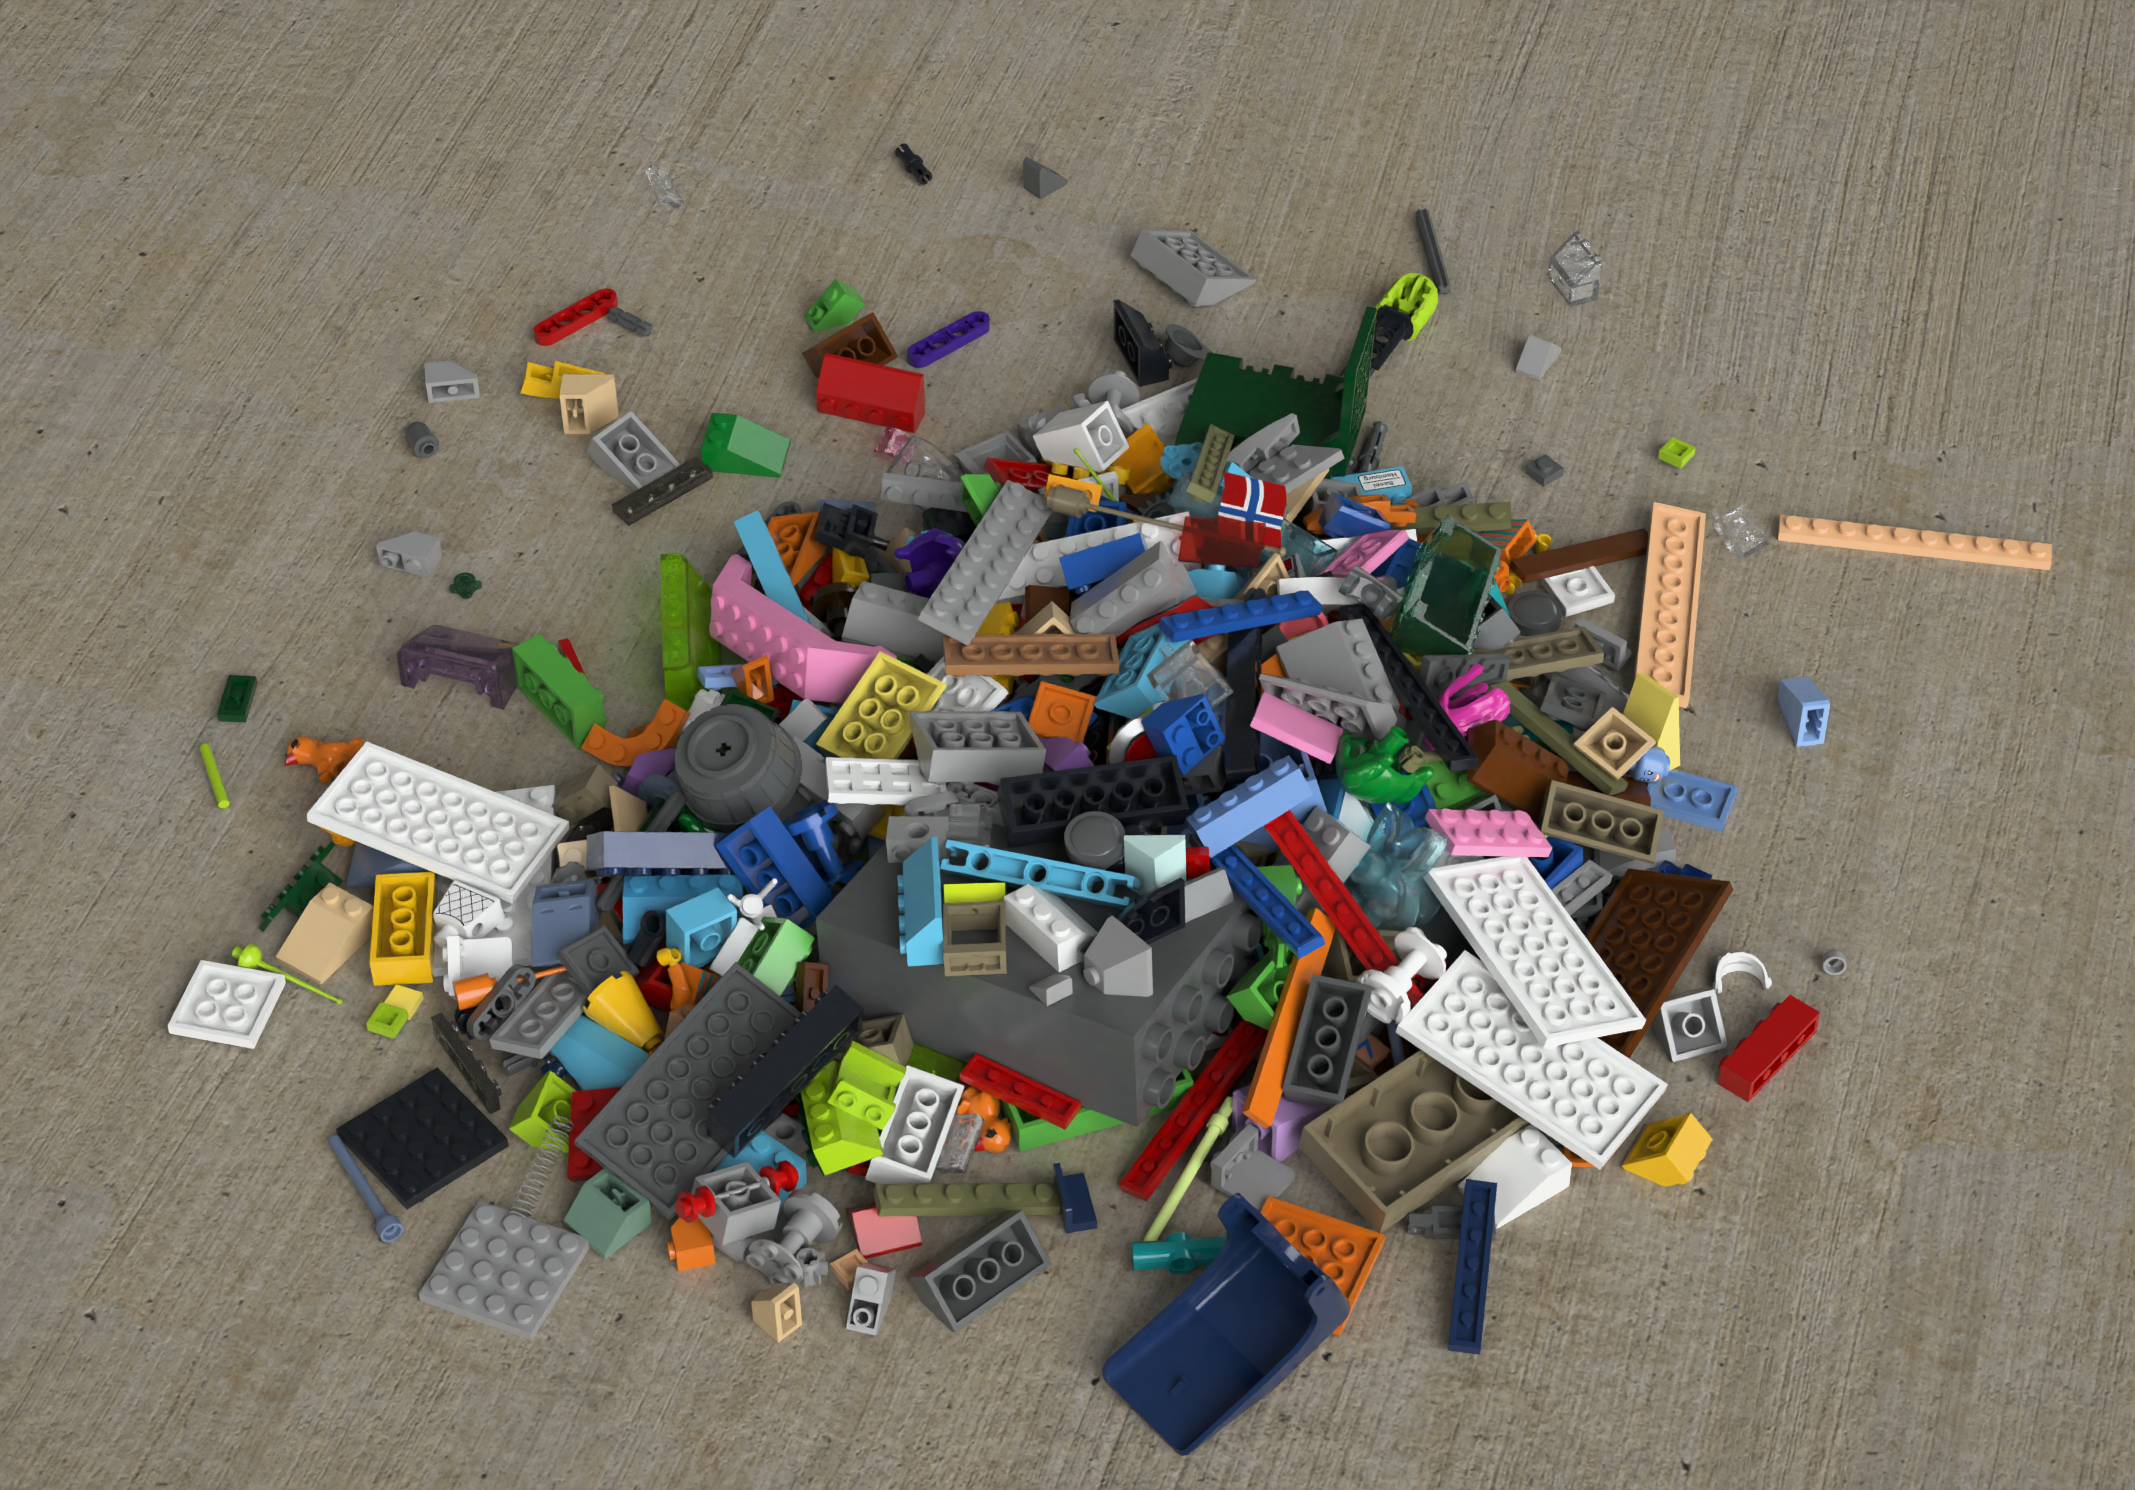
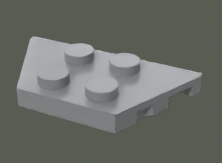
M1291 445L1282 449L1279 454L1269 460L1261 462L1259 466L1250 471V475L1253 479L1284 485L1286 494L1345 458L1342 450L1339 448Z

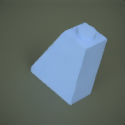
M1808 677L1780 680L1777 700L1796 747L1824 743L1830 709L1829 699Z

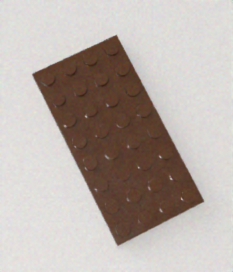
M1628 868L1585 937L1645 1017L1646 1022L1642 1029L1597 1038L1627 1058L1631 1057L1731 895L1733 888L1730 881Z

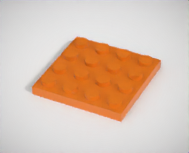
M1268 1196L1260 1213L1308 1261L1311 1260L1329 1276L1349 1300L1351 1307L1349 1315L1331 1333L1340 1336L1384 1246L1385 1235Z

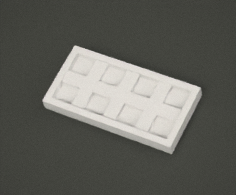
M826 757L825 760L828 803L895 804L905 806L914 799L947 791L946 784L937 785L927 781L920 769L919 760Z

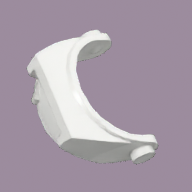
M1736 952L1732 954L1727 953L1723 957H1717L1713 989H1715L1717 994L1722 993L1721 978L1727 973L1734 971H1745L1756 976L1761 981L1764 990L1772 986L1771 977H1768L1764 965L1753 953Z

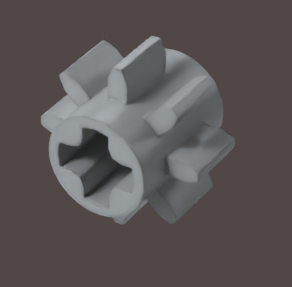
M813 1247L798 1249L796 1259L799 1261L804 1275L801 1284L805 1287L817 1283L821 1284V1274L827 1275L829 1273L825 1253H819Z

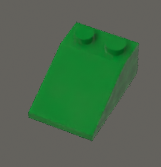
M711 413L701 445L703 471L781 478L791 444L790 439L739 415Z

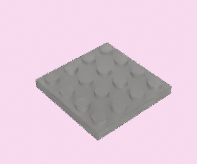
M479 1201L418 1293L421 1302L533 1340L587 1254L590 1246L588 1240L581 1235L531 1218L527 1220L513 1212L508 1214V1210Z

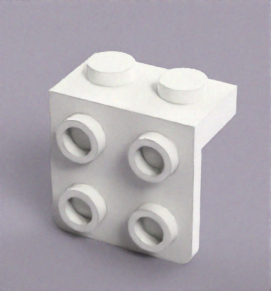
M448 936L447 944L443 945V960L448 962V974H444L445 992H449V996L456 1000L452 981L488 973L490 978L495 977L498 982L505 972L513 966L512 940L508 937L464 940L460 936ZM510 987L506 988V990L510 991L511 993H514V991L511 990Z

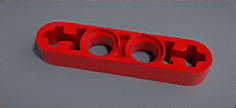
M608 288L598 290L538 323L534 327L535 342L541 346H550L609 314L611 307L615 308L618 306L617 293ZM583 310H591L589 313H581ZM564 321H571L569 324H560Z

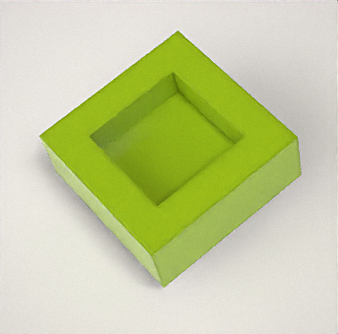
M1672 437L1659 450L1658 459L1681 469L1695 455V447Z
M380 1002L366 1022L367 1030L395 1039L408 1020V1013L405 1009Z

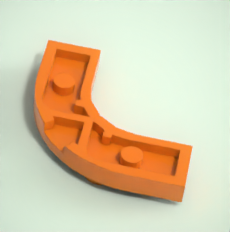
M664 699L651 724L638 736L622 738L594 723L581 748L611 765L631 768L638 754L671 748L691 713Z

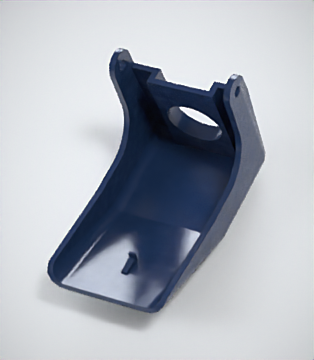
M1236 1193L1228 1198L1218 1211V1218L1227 1230V1238L1214 1261L1175 1300L1107 1359L1102 1368L1103 1379L1109 1387L1181 1456L1189 1455L1279 1386L1346 1320L1350 1313V1302L1336 1283L1311 1260L1308 1261L1240 1193Z

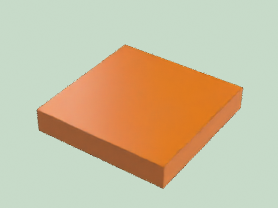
M1041 681L1028 723L1038 738L1068 737L1075 743L1078 741L1083 743L1093 712V703L1097 696Z

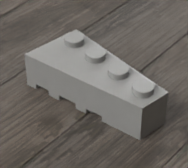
M795 736L793 740L800 750V759L802 760V774L796 793L808 803L810 800L815 803L825 800L828 802L825 764H823L825 759L821 754ZM835 803L838 813L833 818L840 823L838 825L839 828L849 837L855 835L860 840H863L885 814L880 804Z

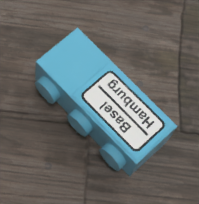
M1403 466L1333 478V480L1359 483L1362 495L1385 494L1391 501L1390 505L1405 500L1412 495V486Z

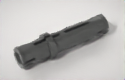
M1377 421L1373 423L1365 451L1359 458L1360 467L1358 473L1375 471L1379 467L1380 452L1388 432V426L1384 422Z

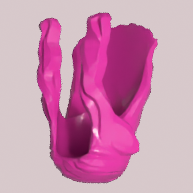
M1480 664L1473 665L1467 670L1465 675L1457 677L1449 687L1444 689L1437 700L1467 742L1469 728L1494 719L1502 723L1510 713L1511 702L1508 699V695L1500 688L1492 689L1486 695L1467 704L1480 694L1487 692L1488 685L1484 682L1466 689L1458 698L1449 703V698L1483 672L1484 667ZM1424 735L1423 743L1428 748L1435 750Z

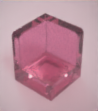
M886 427L875 451L886 453L902 463H907L918 440L897 428Z

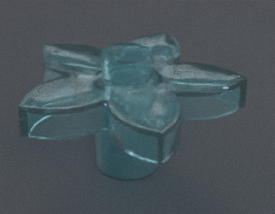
M1388 802L1378 814L1369 831L1366 842L1371 847L1346 879L1344 885L1376 929L1382 922L1394 930L1405 931L1408 927L1427 923L1437 913L1441 905L1423 877L1438 862L1449 839L1433 829L1426 827L1414 828L1411 818L1404 811Z

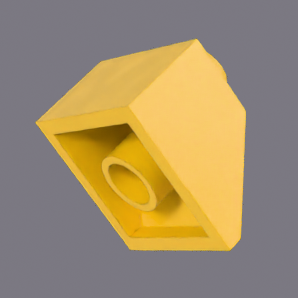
M1692 1113L1648 1123L1623 1162L1622 1167L1628 1172L1664 1187L1676 1184L1683 1185L1694 1176L1695 1168L1705 1157L1706 1150L1713 1139Z

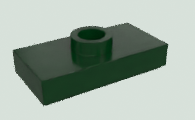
M228 676L217 713L218 721H247L258 684L256 676Z

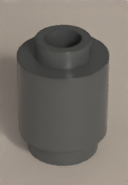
M413 422L407 427L405 432L406 441L418 457L428 458L437 452L439 441L428 425L421 422Z

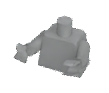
M1084 393L1072 396L1074 404L1071 410L1090 405V402L1085 399ZM1060 405L1038 414V411L1027 420L1018 423V439L1025 449L1040 459L1042 455L1036 446L1033 435L1058 413L1064 412Z

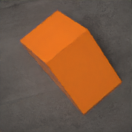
M766 655L731 671L741 694L765 704L774 700L769 658Z

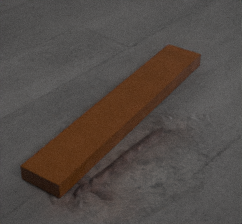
M1643 528L1511 559L1509 567L1523 583H1528L1592 566L1595 567L1633 558L1647 553L1649 533Z

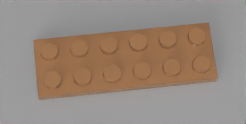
M1115 634L976 635L969 646L948 635H943L945 675L956 677L983 675L991 677L994 675L1022 676L1026 674H1039L1042 676H1051L1053 674H1069L1071 676H1079L1081 674H1098L1101 676L1119 674V658Z

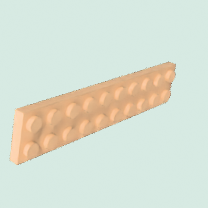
M1653 502L1650 514L1633 684L1637 674L1643 672L1678 696L1679 707L1687 708L1690 699L1706 513Z

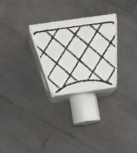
M455 880L433 913L438 930L434 941L439 947L443 948V945L447 944L448 936H460L464 940L483 938L505 918L499 898Z

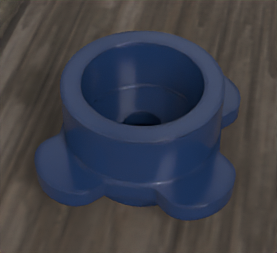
M545 1056L546 1064L540 1068L542 1073L545 1075L548 1071H552L566 1082L563 1077L567 1073L557 1060L551 1063Z

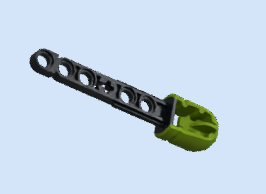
M1408 273L1399 277L1375 306L1377 314L1372 352L1377 357L1371 359L1370 377L1375 370L1378 371L1402 339L1406 341L1414 340L1434 313L1438 304V292L1436 286L1428 277L1418 273ZM1384 336L1388 338L1389 341L1380 342L1379 340H1377L1376 337ZM1346 367L1344 368V370L1341 372V374H1340L1339 376H1343V377H1344V374H1345V371H1346Z

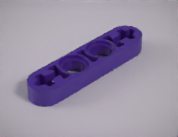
M982 311L972 312L911 345L907 350L909 365L915 368L926 367L985 335L990 330L989 315ZM959 332L964 333V335L961 336L953 335L954 333ZM936 343L945 344L944 346L939 347L933 346Z

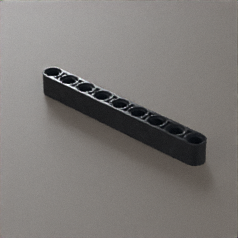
M1260 626L1228 632L1224 765L1229 785L1244 783L1249 777L1260 773L1261 732L1250 726L1261 698L1262 689L1259 680L1260 674H1262V634Z

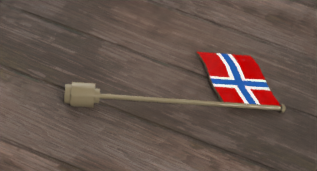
M1223 472L1224 491L1218 512L1219 534L1090 504V499L1087 498L1085 491L1065 486L1052 487L1047 497L1048 508L1052 509L1055 513L1080 518L1090 509L1277 553L1280 557H1284L1287 553L1281 543V528L1287 506V495L1284 485Z

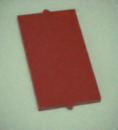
M1185 516L1183 533L1179 537L1181 545L1178 561L1259 568L1262 549L1265 548L1263 541L1266 524Z

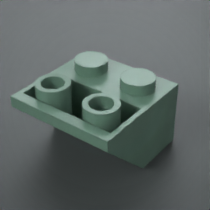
M605 1168L584 1183L563 1220L570 1230L588 1240L589 1246L604 1259L652 1224L649 1200L621 1182Z

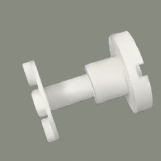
M1408 927L1395 938V948L1402 959L1398 966H1389L1384 973L1372 969L1366 970L1355 981V983L1373 987L1367 1012L1384 1023L1390 1024L1392 1020H1395V1024H1398L1410 1012V1001L1406 993L1412 987L1411 978L1416 973L1424 978L1434 980L1441 978L1446 972L1444 959L1447 957V953L1444 948L1438 944H1432L1414 927Z

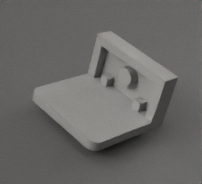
M1248 1124L1241 1132H1236L1232 1136L1229 1145L1222 1152L1218 1151L1213 1156L1210 1163L1212 1168L1211 1186L1230 1197L1240 1193L1260 1212L1268 1196L1277 1199L1295 1180V1171L1258 1149L1259 1129Z

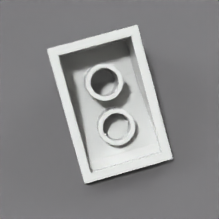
M1531 1124L1508 1137L1458 1184V1190L1464 1195L1466 1179L1497 1183L1494 1214L1495 1228L1498 1229L1569 1187L1572 1163Z

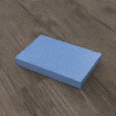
M1671 769L1668 775L1662 778L1660 782L1648 783L1647 789L1651 796V807L1664 810L1665 817L1722 832L1737 795L1738 786Z

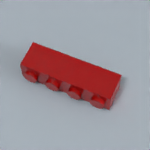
M1789 995L1782 1003L1777 1002L1772 1008L1770 1015L1765 1020H1759L1753 1032L1747 1038L1743 1037L1739 1041L1735 1051L1730 1056L1725 1055L1718 1065V1070L1720 1071L1718 1084L1749 1102L1816 1033L1820 1012L1792 995Z

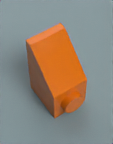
M679 1217L671 1227L672 1241L666 1242L669 1259H676L678 1271L714 1265V1247L709 1229L699 1217L692 1223H687Z

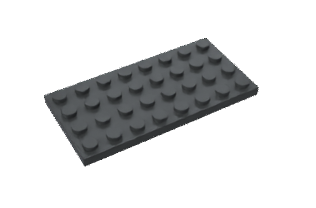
M735 962L574 1140L575 1145L621 1182L648 1199L652 1207L671 1220L677 1214L675 1202L677 1201L678 1194L684 1191L692 1193L695 1177L714 1172L729 1155L728 1152L707 1135V1108L717 1097L723 1098L730 1091L729 1086L739 1075L744 1077L751 1070L752 1062L760 1054L766 1055L773 1048L772 1043L782 1032L787 1034L794 1027L793 1023L801 1012Z

